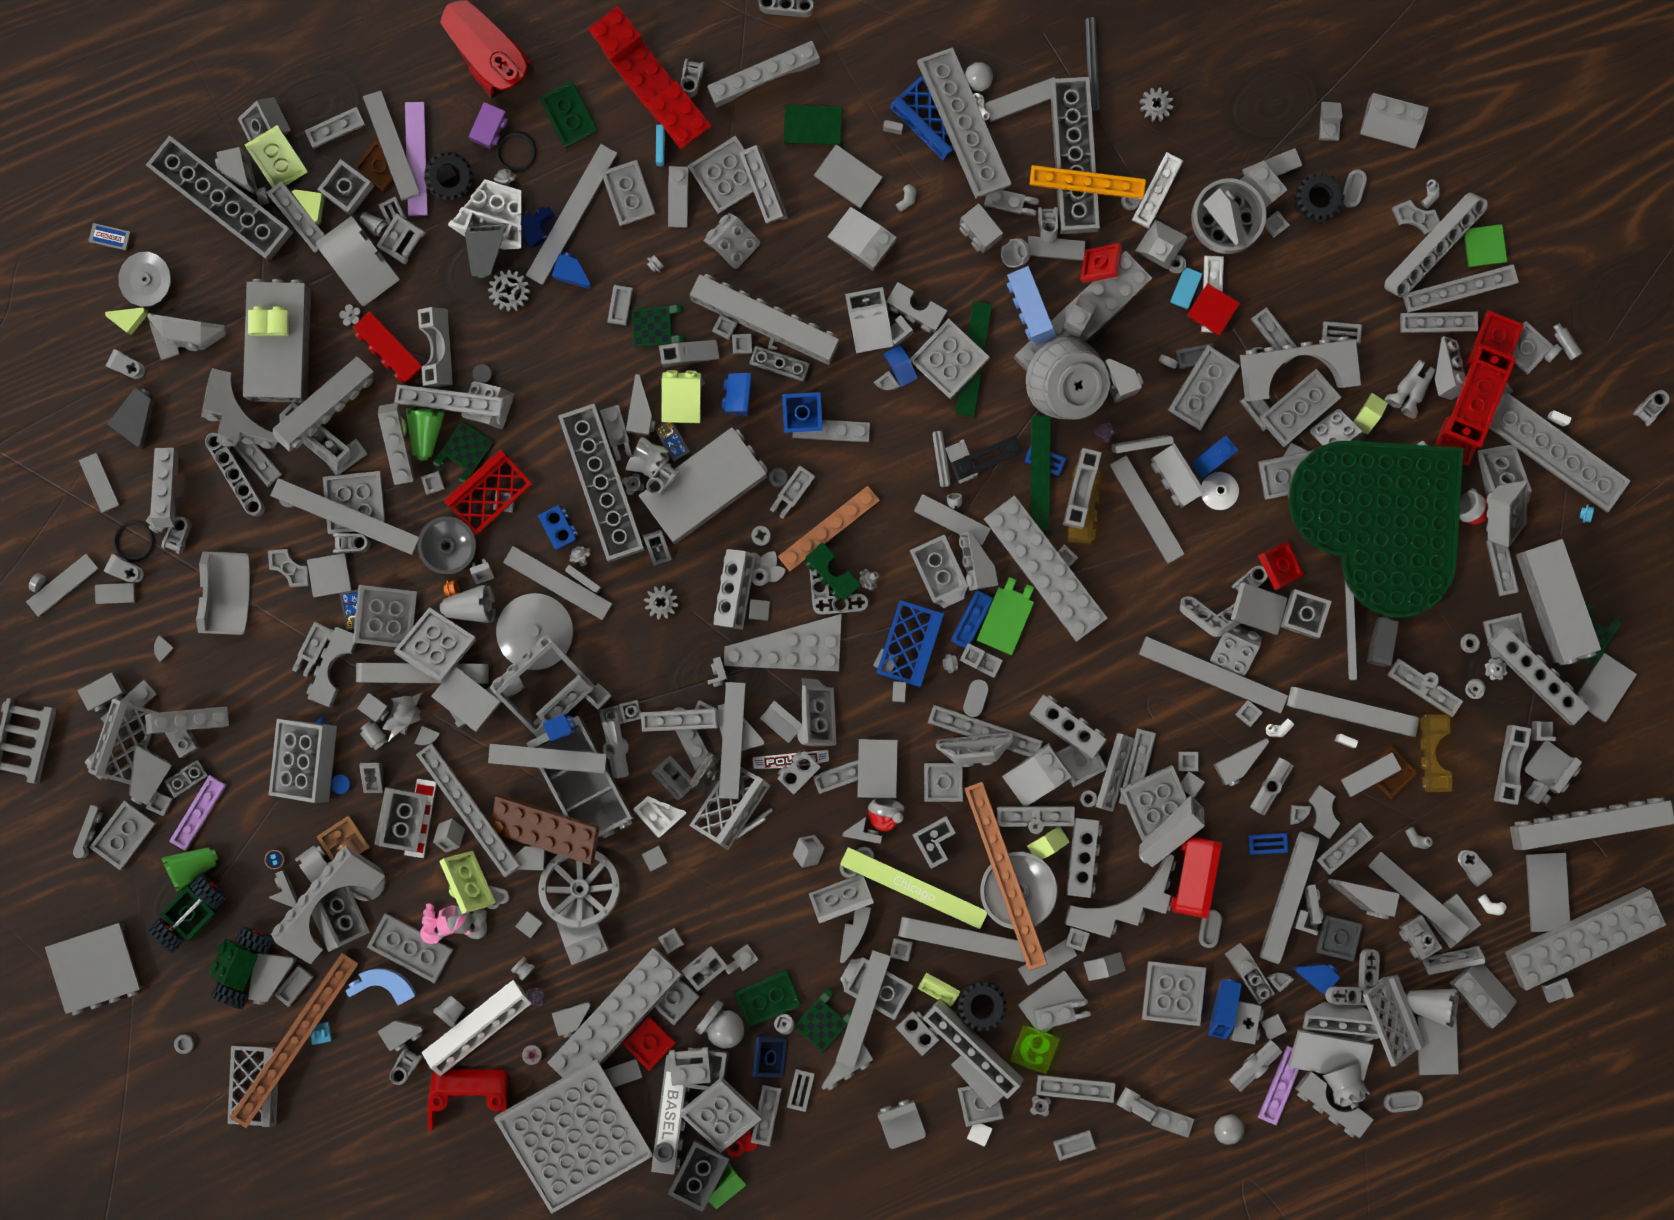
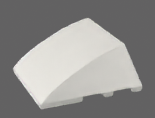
M485 179L471 195L466 205L459 210L457 216L449 222L448 226L465 236L468 226L506 224V231L500 249L521 248V190Z

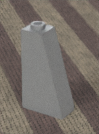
M1192 796L1188 797L1139 845L1140 859L1153 867L1205 826L1204 808Z

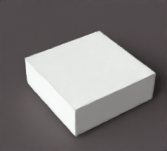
M1555 410L1550 412L1547 417L1549 421L1563 427L1571 421V417Z
M1338 734L1335 739L1336 742L1351 748H1356L1358 743L1357 740L1343 734Z
M984 1124L973 1125L967 1139L985 1146L992 1128Z

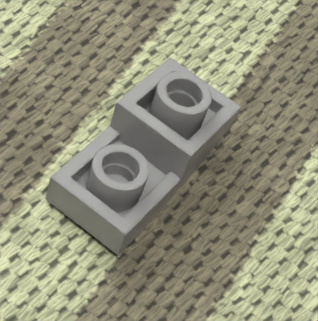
M638 700L598 710L601 723L604 720L619 718L620 724L641 719Z
M196 760L174 776L165 780L164 783L173 797L176 798L208 777L199 761Z

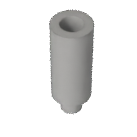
M1560 323L1555 325L1553 328L1557 333L1554 335L1569 359L1572 360L1582 354L1568 329H1563Z

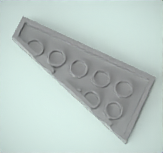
M841 614L725 646L724 666L839 671Z

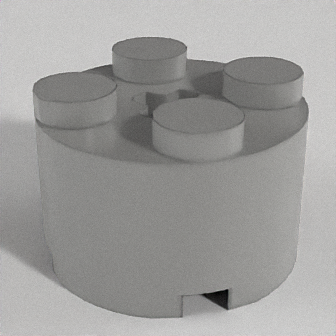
M314 845L295 858L296 862H302L299 866L311 883L317 880L323 873L324 868L331 863L325 861L324 857L326 854L320 846L315 847Z

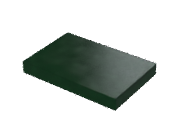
M573 80L539 97L564 148L598 132Z
M785 105L784 144L841 146L842 107Z
M787 969L734 992L748 1028L802 1005Z

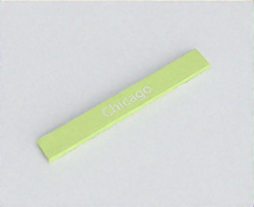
M849 847L840 863L841 866L978 929L981 928L987 915L986 910Z

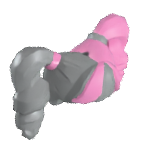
M430 903L426 904L422 918L423 927L420 931V937L423 942L430 945L436 944L445 936L453 933L465 934L477 940L483 938L487 933V911L485 908L475 910L473 914L470 912L462 914L459 906L452 905L440 910L438 917L435 918L434 906ZM471 924L475 926L474 930H471Z

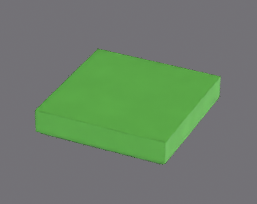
M1502 225L1469 228L1464 233L1468 268L1507 263Z

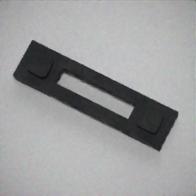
M1016 435L953 461L950 463V466L952 465L953 472L956 474L955 477L959 481L1023 453V450ZM1001 449L1000 452L1003 455L976 467L973 466L971 460Z

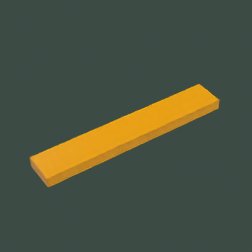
M1032 165L1029 185L1144 199L1146 179Z

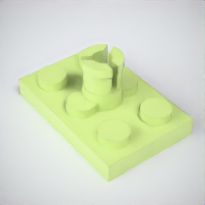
M278 125L245 144L246 149L272 188L281 181L286 186L308 172Z
M473 851L443 858L439 861L450 884L449 893L452 897L456 898L462 914L489 907L496 903Z

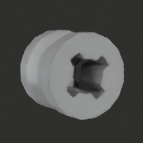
M757 526L751 534L753 542L758 546H765L771 538L769 530L764 526Z
M523 957L511 971L517 973L519 979L523 981L535 966L529 964L527 958Z

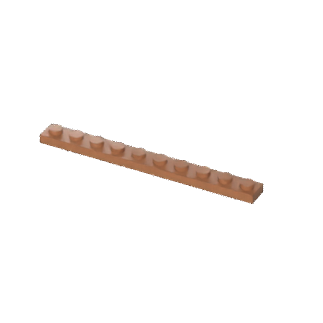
M984 782L964 788L1028 970L1031 971L1048 965Z
M343 953L340 954L230 1115L232 1120L245 1128L248 1127L358 963Z

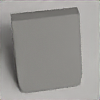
M750 599L749 619L768 621L770 601Z

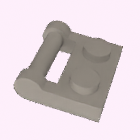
M397 213L376 246L403 264H407L409 255L419 239L424 237L426 231ZM409 230L413 231L414 234L403 252H397Z
M703 1047L702 1050L679 1052L669 1050L672 1086L711 1083L708 1047ZM703 1058V1063L677 1065L678 1059Z

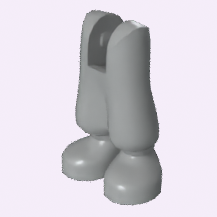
M1421 360L1417 361L1408 375L1400 382L1397 387L1398 392L1388 394L1385 398V402L1390 406L1400 408L1407 395H1409V399L1401 408V412L1413 419L1418 415L1416 405L1423 400L1428 385L1436 371L1433 367H1430L1423 378L1418 376L1425 364Z

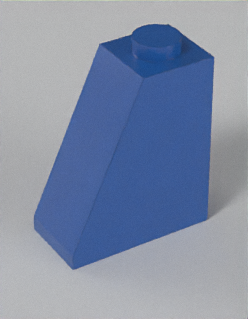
M1225 436L1193 461L1191 465L1203 479L1235 454L1238 449Z
M1222 979L1218 986L1207 1034L1209 1036L1227 1039L1235 1027L1241 984L1236 983L1235 980Z

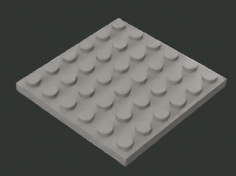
M597 1059L494 1117V1120L551 1214L653 1157L652 1151Z

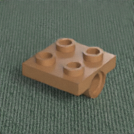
M350 815L316 836L332 861L345 845L358 854H362L371 848Z

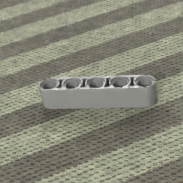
M217 433L208 434L205 438V444L244 510L254 517L261 516L265 511L264 503L231 448L223 446L221 443L213 447L211 442L214 438H217ZM224 454L229 455L227 463H222L221 457ZM234 470H238L239 477L232 480L231 473ZM247 486L249 492L246 496H242L241 489ZM255 502L258 503V510L251 512V505Z

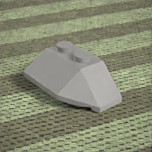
M148 313L150 324L163 342L171 348L185 347L190 351L205 350L227 334L225 325Z
M1014 733L937 739L936 748L954 763L963 767L973 766L974 763L990 765L996 762L1010 746L1014 739Z
M1323 1002L1305 1013L1302 1027L1305 1031L1365 1042L1380 1038L1369 1010L1362 1006L1336 1005Z

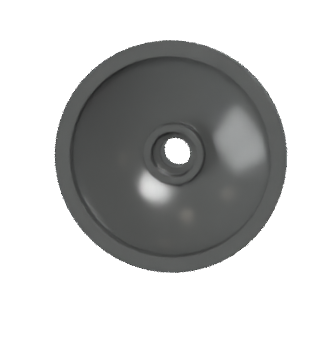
M439 517L430 521L422 529L418 538V552L421 560L429 569L440 574H453L463 570L468 566L475 554L476 542L473 532L467 524L454 517ZM445 542L450 543L448 550L443 548Z

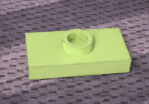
M928 973L925 974L917 988L938 1000L941 999L950 1007H952L960 993L959 990Z

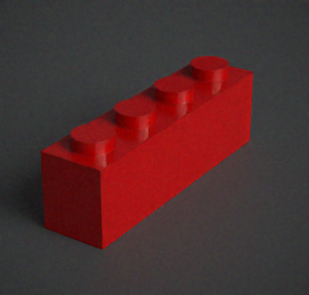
M370 311L353 326L356 330L354 334L361 342L364 340L368 342L369 346L367 348L374 355L378 353L383 358L380 362L387 369L391 367L396 372L394 376L401 383L405 381L409 384L422 372V366Z

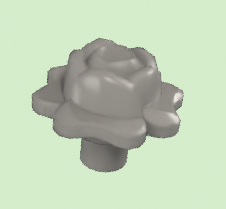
M502 169L495 175L494 181L510 187V182L514 181L517 175L513 174L509 169Z
M577 546L575 549H572L569 555L570 562H579L580 566H585L587 564L586 558L590 555V549L583 546Z
M867 569L861 571L859 582L862 584V587L869 588L871 591L874 588L876 589V579L879 578V574L876 571L873 573L869 572Z
M1501 658L1489 659V663L1485 664V675L1490 676L1491 680H1502L1503 675L1507 674V663L1502 662Z

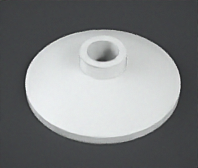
M1224 472L1210 474L1201 485L1205 491L1201 495L1203 501L1207 506L1215 510H1224L1231 507L1239 495V487L1236 480ZM1218 487H1222L1224 489L1223 494L1218 493Z

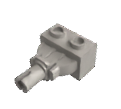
M1417 914L1399 926L1401 930L1399 934L1405 942L1408 941L1411 948L1409 950L1414 958L1418 957V959L1424 960L1442 949L1422 915Z

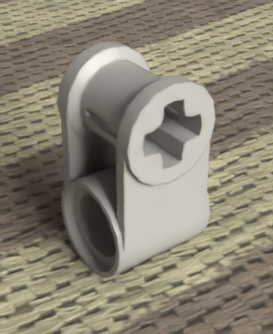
M686 58L683 66L681 87L691 98L698 92L703 75L704 62H692ZM691 83L694 85V88L687 90L684 88L685 85Z
M1038 207L1040 238L1046 244L1054 243L1057 240V207L1053 209Z
M113 349L105 365L133 379H140L145 374L143 364ZM132 367H135L137 371L133 372Z
M1663 390L1651 393L1636 408L1633 415L1640 417L1648 427L1668 404L1669 395ZM1656 395L1662 398L1660 405L1655 402Z
M663 460L647 482L648 494L652 497L661 496L677 478L680 471L673 469L667 464L666 460ZM653 483H658L661 486L658 492L650 490V486Z
M175 517V527L168 528L161 547L174 550L180 555L185 548L186 540L192 527L190 520L184 517ZM182 520L185 523V527L180 531L177 528V524Z
M333 534L335 538L333 553L366 552L371 546L370 539L362 534ZM363 538L364 546L358 548L356 543L358 539Z
M111 554L104 569V572L127 582L139 583L144 577V572L140 567L115 554ZM131 571H133L135 577H132V575L130 574Z
M1255 566L1239 578L1231 587L1239 591L1241 583L1259 587L1266 580L1267 573L1263 566ZM1256 569L1261 570L1263 573L1261 580H1256L1253 577V572Z
M1463 850L1458 854L1459 864L1476 887L1493 876L1490 869L1475 852ZM1467 855H1468V856H1471V857L1469 858L1470 861H1471L1470 863L1465 862V861L1467 860V858H1466Z
M405 1047L390 1072L391 1082L396 1085L405 1083L419 1064L422 1056L414 1054L408 1050V1047ZM397 1070H400L404 1073V1079L402 1081H398L395 1078V1072Z

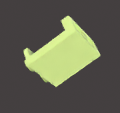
M676 370L663 372L662 422L700 423L701 373L692 370L685 373H678Z

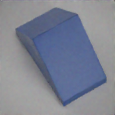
M901 345L883 353L900 387L918 379L912 363Z

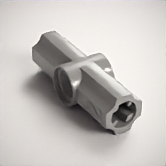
M619 718L604 720L602 724L606 743L603 745V753L607 754V758L610 761L612 777L621 778L629 776L625 755L629 747L627 741L622 738Z
M1280 757L1278 758L1268 777L1263 781L1262 787L1250 808L1265 816L1294 767L1291 763ZM1270 781L1276 784L1274 792H1270L1267 788Z
M1270 1039L1258 1052L1251 1054L1243 1062V1066L1229 1078V1081L1241 1092L1255 1078L1257 1079L1268 1069V1065L1282 1051Z

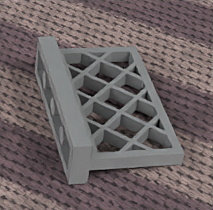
M112 699L88 772L95 776L130 784V780L124 779L122 774L129 767L132 771L133 761L131 762L128 753L134 750L136 744L147 749L151 734H147L146 724H143L140 717L146 713L159 712ZM127 707L131 708L135 716L128 720L125 717ZM137 719L140 727L132 732L129 723ZM126 726L129 734L120 739L119 729ZM143 731L144 739L137 743L134 735ZM131 737L134 746L126 750L122 742ZM119 744L122 753L114 757L112 753L113 747ZM125 756L128 764L119 768L116 760ZM113 763L116 771L106 774L107 766Z
M740 767L741 789L739 794H742L740 803L734 804V799H730V806L722 808L721 800L726 798H719V780L689 825L729 850L771 786L762 778ZM754 779L751 786L745 788L744 780ZM717 801L718 809L710 812L709 806ZM731 810V817L724 820L723 812ZM719 814L720 822L711 824L710 816ZM707 818V826L701 828L697 826L701 819ZM721 826V832L717 838L714 837L712 828Z
M1398 975L1381 978L1376 986L1363 994L1391 1067L1398 1065L1413 1052L1426 1046ZM1372 995L1376 996L1375 1004L1371 998ZM1381 1000L1385 1002L1384 1009L1381 1008ZM1380 1013L1383 1014L1382 1022L1379 1018ZM1389 1018L1392 1019L1391 1027L1388 1026ZM1387 1031L1390 1032L1389 1040L1386 1036ZM1396 1036L1399 1037L1398 1045L1395 1044ZM1394 1049L1397 1050L1396 1058L1394 1056Z
M231 1046L228 1124H239L230 1118V1115L239 1103L235 1098V1091L240 1088L244 1094L247 1092L242 1084L248 1079L253 1083L255 1079L252 1075L258 1069L262 1070L261 1066L266 1064L277 1047ZM237 1050H243L248 1056L241 1063L236 1058ZM257 1051H264V1060L259 1064L253 1055ZM249 1059L256 1066L250 1073L243 1066ZM239 1069L246 1074V1077L241 1082L236 1078V1072ZM278 1083L263 1103L262 1108L259 1109L261 1121L252 1119L249 1125L262 1127L276 1125Z

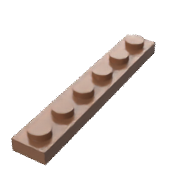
M869 486L865 487L780 554L778 558L789 572L806 560L805 557L820 543L826 544L880 500Z

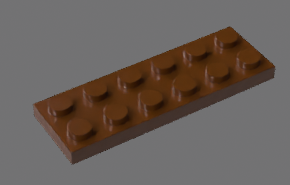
M502 795L495 796L491 825L499 836L589 865L594 863L600 826Z

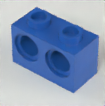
M557 505L538 515L556 551L577 541L575 536L578 533L574 525L570 526L566 519L569 518V515L565 508L561 509ZM553 514H559L560 520L556 524L550 522V517ZM561 531L568 532L567 540H559V533Z
M567 714L559 715L542 723L551 742L574 733L573 728L576 727L572 716L570 717Z

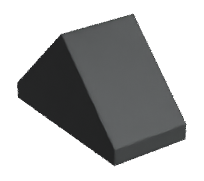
M662 530L643 536L653 566L672 560Z

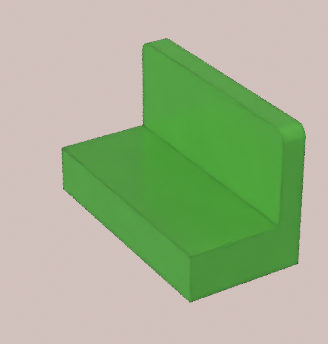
M729 1162L708 1201L716 1209L746 1186Z

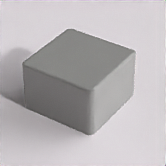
M893 682L892 702L905 703L906 682Z

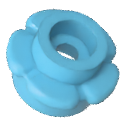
M1589 505L1586 508L1582 507L1580 519H1583V523H1591L1594 508L1589 507Z

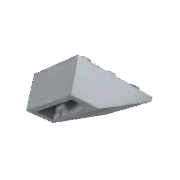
M883 287L845 294L856 354L893 347Z

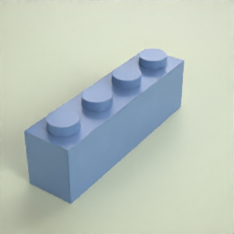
M1026 266L1008 274L1010 282L1006 284L1010 293L1015 294L1013 301L1016 308L1021 309L1022 313L1019 314L1022 324H1027L1028 329L1025 332L1028 339H1033L1035 345L1057 337L1029 267Z

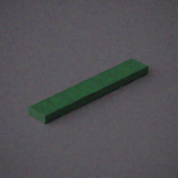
M973 301L967 336L985 351L992 304ZM982 367L958 392L956 415L974 417Z
M1031 416L1030 516L1041 531H1049L1051 416Z

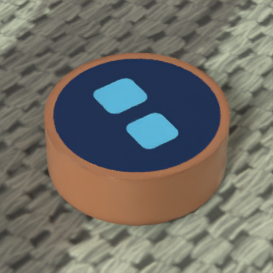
M271 850L265 856V864L270 869H279L285 863V856L279 850Z

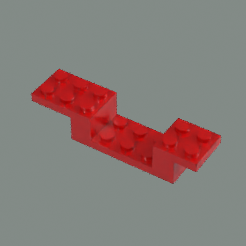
M619 6L588 28V31L600 45L601 51L658 125L661 124L680 150L711 128L709 122L677 81L674 82L647 48L642 41L640 33Z
M1492 311L1486 312L1466 363L1470 368L1453 412L1451 416L1445 417L1434 445L1463 448L1462 465L1465 467H1469L1475 449L1482 447L1516 358L1512 354L1524 324Z

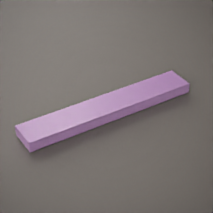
M405 102L406 158L419 191V196L408 199V216H428L427 187L424 181V172L427 166L425 103Z

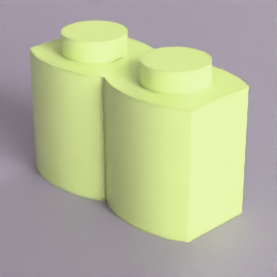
M253 307V310H248V334L250 336H289V312L284 310V307H273V310H265V307Z

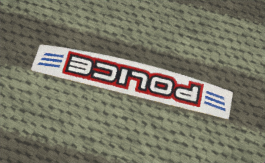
M828 750L806 752L816 763L829 761ZM796 753L753 757L754 769L783 768L785 765L789 767L793 763L791 759ZM802 759L799 762V766L810 765L807 759Z

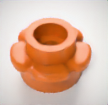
M447 580V583L444 585L446 596L449 595L450 597L460 593L456 580Z

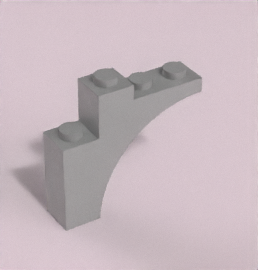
M212 368L208 378L201 417L209 421H220L216 442L230 447L235 446L237 441L240 440L245 444L253 443L266 449L275 448L278 441L273 437V432L265 430L250 420L237 404L231 387V373Z

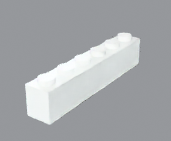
M512 980L431 1044L422 1054L430 1068L441 1076L532 1003L523 989Z

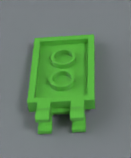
M1010 577L1004 589L998 587L976 641L1012 655L1034 603L1029 600L1034 587L1026 585L1023 594L1012 590L1016 580Z

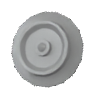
M137 252L128 257L122 264L118 275L119 287L123 296L130 303L140 307L153 306L161 302L167 295L171 285V272L167 263L159 255L151 252Z

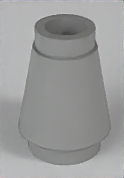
M364 212L359 219L375 237H382L389 226L385 220L367 212Z

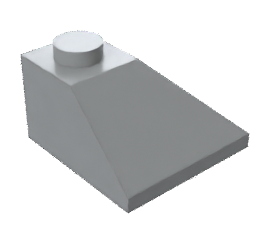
M1155 219L1135 252L1168 269L1188 237Z

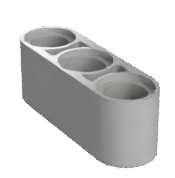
M759 0V8L765 14L809 17L814 10L812 0H770L772 5L769 7L762 4L764 0ZM787 1L791 3V6L785 9L781 4ZM807 3L810 5V8L802 10L800 5Z

